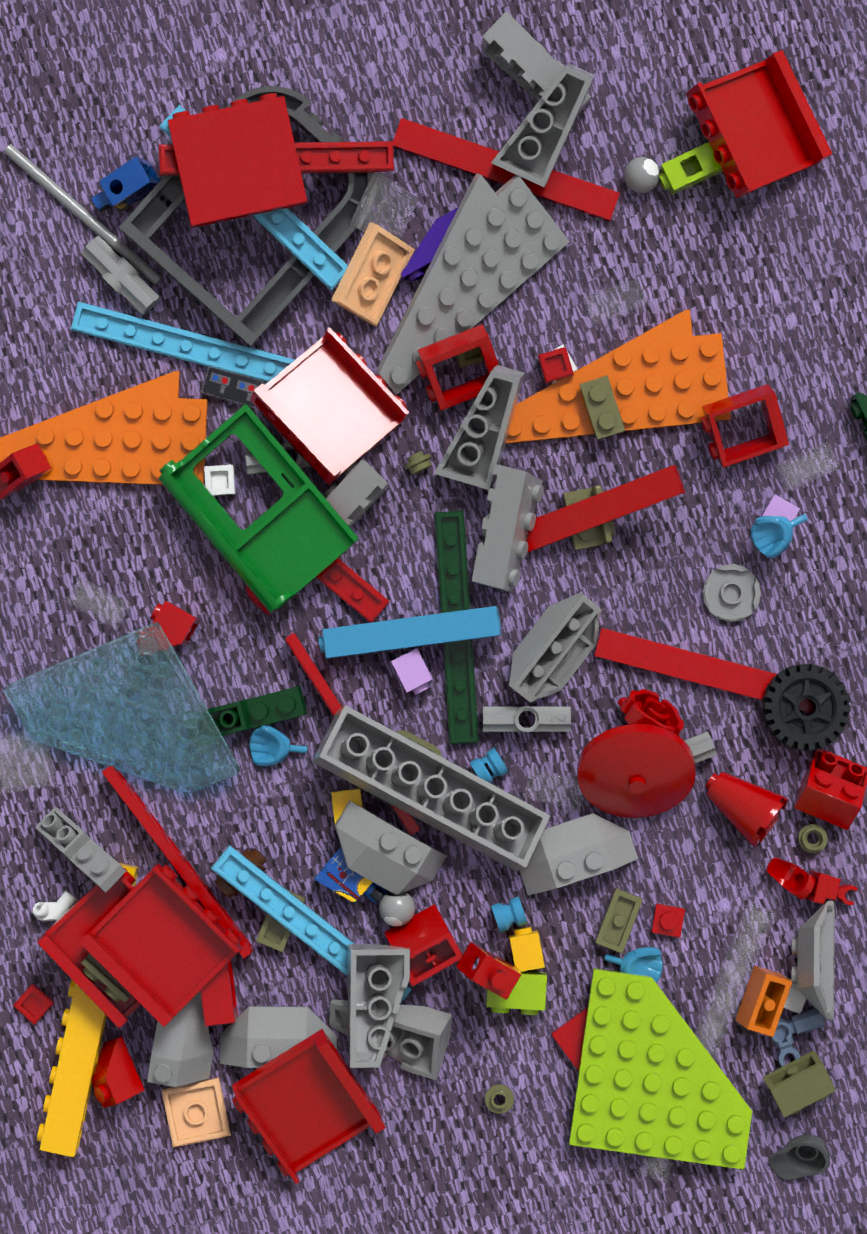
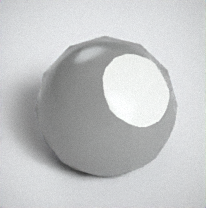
M637 157L626 165L624 180L632 191L647 193L658 185L660 170L652 159Z
M387 893L380 900L378 909L380 917L387 924L398 927L410 922L415 914L416 906L414 899L408 893L399 895Z

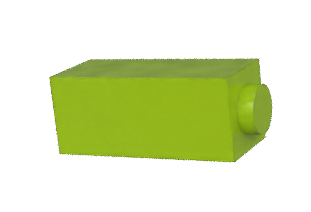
M708 142L661 164L659 182L664 190L669 189L671 195H674L723 170L715 161L713 150Z

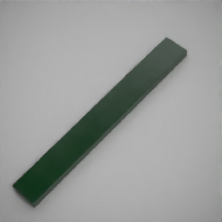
M464 511L435 512L441 613L469 610L470 599ZM472 640L444 643L450 745L479 743Z

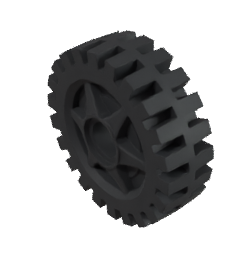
M798 664L788 667L774 676L765 689L761 709L765 726L777 741L789 748L801 751L823 748L833 743L845 730V725L848 724L851 706L849 705V694L845 690L846 687L834 673L824 667L813 664ZM803 699L810 700L813 705L812 712L807 716L802 715L799 711V703Z

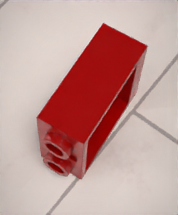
M483 324L417 350L421 359L416 362L422 378H428L430 384L425 386L431 403L437 402L441 411L477 397L493 368L499 365L489 335ZM478 347L487 374L442 392L432 365Z
M768 384L702 406L704 416L700 417V421L705 434L709 433L712 443L708 444L711 458L713 460L717 459L723 468L789 445L776 393ZM760 401L769 434L724 449L715 416Z
M232 960L201 989L205 1026L235 1023L239 1016Z

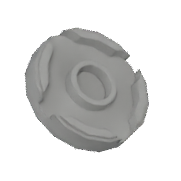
M728 564L720 566L709 574L704 582L702 594L704 604L712 615L720 620L733 622L743 620L753 613L759 605L761 590L757 578L750 570L744 566Z

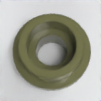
M422 451L417 452L406 458L408 464L404 468L409 470L411 475H415L432 466L430 461L432 457L430 453L424 455Z
M817 824L804 826L798 834L799 845L806 852L818 853L827 844V833ZM810 833H815L818 837L817 842L814 844H810L807 840Z
M495 1084L487 1090L485 1104L493 1113H506L513 1106L514 1095L508 1086ZM502 1094L505 1097V1101L502 1104H496L494 1097Z

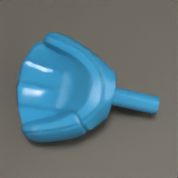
M803 514L791 521L783 516L758 517L751 526V540L756 549L767 558H776L789 547L793 538V527L807 521V516Z
M263 725L256 728L250 737L249 749L253 758L252 761L259 767L277 765L287 757L289 752L307 753V746L290 745L289 738L271 726Z
M655 947L635 949L627 953L624 959L610 954H606L604 959L621 966L620 972L651 976L656 983L663 971L661 951Z

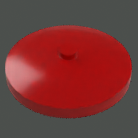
M647 724L623 725L599 734L585 746L577 764L578 784L584 797L601 811L627 818L649 817L672 809L690 793L696 776L694 756L687 743L667 729Z

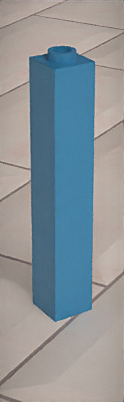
M498 606L322 629L323 636H319V647L321 653H325L326 658L331 659L502 636Z

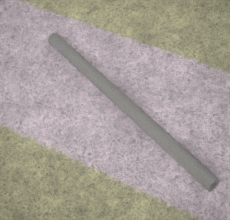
M12 144L6 147L4 154L119 255L124 257L151 283L156 286L163 277Z

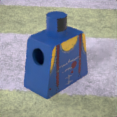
M135 156L99 181L103 191L93 196L92 201L99 212H103L111 206L124 210L144 199L160 180L150 162Z
M341 847L314 878L353 903L364 894L376 905L387 893L383 887L347 868Z

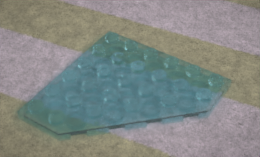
M159 622L9 684L3 690L32 740L106 766H114L117 770L185 794H190L239 774L241 769Z

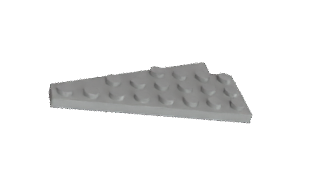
M477 173L474 176L376 370L378 375L383 378L396 395L420 374L416 364L417 361L421 360L418 349L473 328L570 242L520 176H513L496 192H494L481 174Z

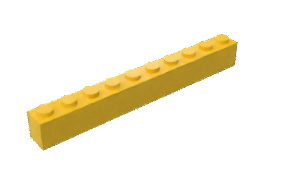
M119 863L137 880L139 867ZM71 980L68 997L72 998L70 1009L65 1008L62 1026H66L64 1038L59 1037L55 1054L60 1055L58 1066H53L49 1083L54 1085L52 1094L46 1095L43 1112L47 1113L45 1124L41 1123L39 1126L37 1141L41 1142L39 1150L75 1157L78 1153L92 1088L91 1081L97 1065L107 1015Z

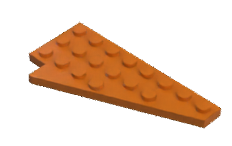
M690 309L682 311L573 372L574 376L561 379L516 404L506 444L595 435L579 384L607 375L625 431L701 424L700 417L704 416L702 406L729 397L722 333L693 336ZM730 412L715 416L716 422L731 420Z
M173 371L0 437V462L11 453L38 443L52 467L51 470L38 480L163 485L159 480V477L162 475L159 472L160 469L171 460L175 463L181 461L206 439L208 400L179 398L180 371ZM206 457L194 468V473L203 484L205 483L204 466Z

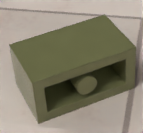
M814 1050L762 1077L784 1118L799 1113L804 1107L816 1101L824 1100L829 1094L836 1091L824 1064Z

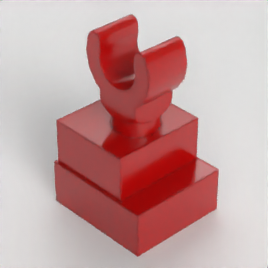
M810 870L809 874L815 878L816 883L813 891L805 899L824 904L825 898L832 900L838 898L843 904L854 905V902L847 900L845 895L848 890L857 891V887L850 884L839 886L840 878Z

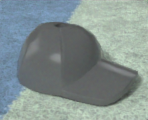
M807 1134L796 1136L789 1140L784 1148L768 1158V1162L779 1177L784 1180L818 1175L826 1171L830 1165V1154L823 1139L816 1135Z

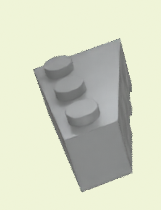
M364 459L358 464H353L344 473L345 478L339 485L336 483L332 485L323 495L349 527L389 488L388 482Z

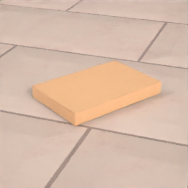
M370 222L331 301L368 324L377 327L401 279L400 274L411 259L415 249L379 225Z

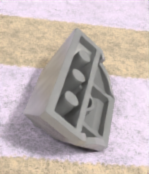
M581 592L549 606L513 652L509 686L530 703L536 701L537 698L546 697L561 691L596 646L599 617H601L602 609Z
M350 800L335 824L347 868L395 895L433 881L447 857L442 852Z
M592 813L544 829L527 867L521 869L520 873L527 895L557 889L614 870L637 860L638 856L628 830Z
M827 901L798 929V937H792V954L798 955L797 966H792V984H797L798 991L827 1021H834L835 903L834 901Z
M249 1006L238 1016L235 1023H231L220 1034V1064L244 1068H260L321 1029L324 1030L337 1049V1035L309 1007Z

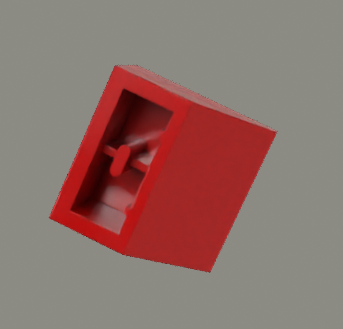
M165 601L163 605L158 603L150 617L153 620L149 630L143 629L135 643L139 646L136 652L140 655L148 656L187 645L201 619L171 602Z
M816 749L799 787L794 808L848 830L862 807L867 785V767L824 749Z
M436 904L415 914L406 925L394 926L384 932L390 946L410 949L409 981L412 987L459 961L463 955Z

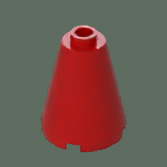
M723 771L719 775L714 773L705 785V788L708 789L706 796L755 848L759 842L761 843L779 819L778 812L780 809L785 810L789 799L780 794Z

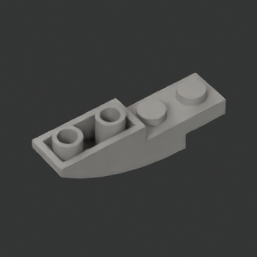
M56 806L35 827L105 893L126 872L115 859L96 844Z

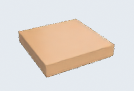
M219 1077L179 1087L162 1089L173 1148L231 1136Z

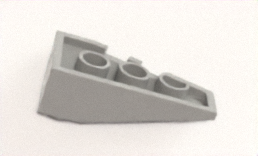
M348 944L347 982L350 1068H380L395 1017L398 1015L400 1003L410 979L409 948L381 944Z
M201 990L165 1027L157 1021L147 1082L179 1087L209 1079L214 1047L210 1039L209 1026H205Z
M332 999L330 1003L329 1025L349 1037L348 1000ZM401 1005L398 1015L395 1017L383 1057L385 1058L386 1055H389L401 1062L400 1067L404 1070L437 1080L450 1039L452 1014L425 1006Z

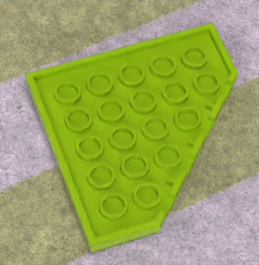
M593 968L569 1145L744 1170L752 1118L750 1107L651 976Z

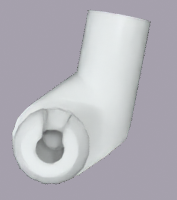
M65 891L57 902H38L34 905L32 911L34 916L40 921H57L70 909L77 899L68 891Z

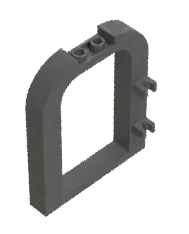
M264 86L249 90L233 100L247 99L248 103L260 101L259 96L276 93L277 97H285L289 120L297 124L315 142H345L335 132L329 134L323 129L324 122L316 114L310 112L308 115L305 110L310 106L311 101L292 89L279 86ZM345 173L347 186L343 199L313 232L334 253L360 225L370 209L374 195L373 173ZM164 176L119 226V230L250 347L310 281L314 274L292 255L236 318L150 240L185 201L180 176Z

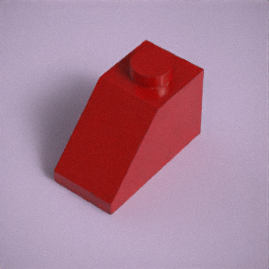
M38 443L13 452L0 462V501L37 481L52 469Z
M122 1036L103 1043L91 1081L94 1086V1095L103 1108L117 1105L145 1091Z

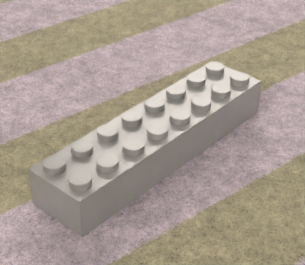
M346 705L337 710L312 760L318 766L514 871L527 867L550 818V815Z

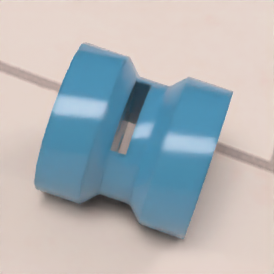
M495 748L487 751L485 757L481 759L476 758L469 762L477 776L489 783H492L493 778L496 776H503L509 772ZM485 763L488 764L489 768L492 771L491 773L488 772L487 768L484 765Z
M519 896L510 899L509 905L501 903L491 905L500 933L508 931L513 926V923L519 927L528 924Z

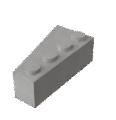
M507 11L482 36L481 50L537 102H539L565 68L561 62L555 61L546 49ZM588 93L579 113L590 103L591 96Z
M568 63L491 163L545 187L595 75Z
M496 365L493 368L434 474L487 490L492 488L497 475L492 474L493 464L500 465L523 382L524 372Z
M493 464L492 474L497 475L494 489L489 488L487 500L490 501L491 510L483 518L481 529L483 536H485V542L478 544L472 582L512 593L514 587H517L520 581L521 572L519 567L521 559H524L528 552V542H526L528 531H532L535 526L536 514L534 512L537 502L539 503L542 499L544 487L542 486V480L526 471Z

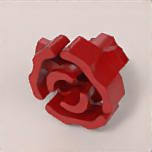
M641 689L640 691L632 690L627 697L620 698L617 702L621 707L620 710L626 714L624 719L629 725L647 724L658 726L680 736V732L683 730L684 722L680 718L678 710L666 699H663L661 702L658 701L659 695L646 689Z

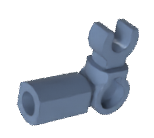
M816 1008L792 1015L790 1020L779 1019L772 1040L774 1046L779 1048L777 1059L782 1067L786 1065L784 1061L786 1054H793L795 1060L800 1058L799 1052L792 1046L794 1042L793 1033L800 1035L825 1026L823 1016Z

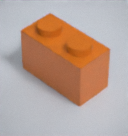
M754 965L735 1020L748 1030L773 1037L792 981L781 973Z

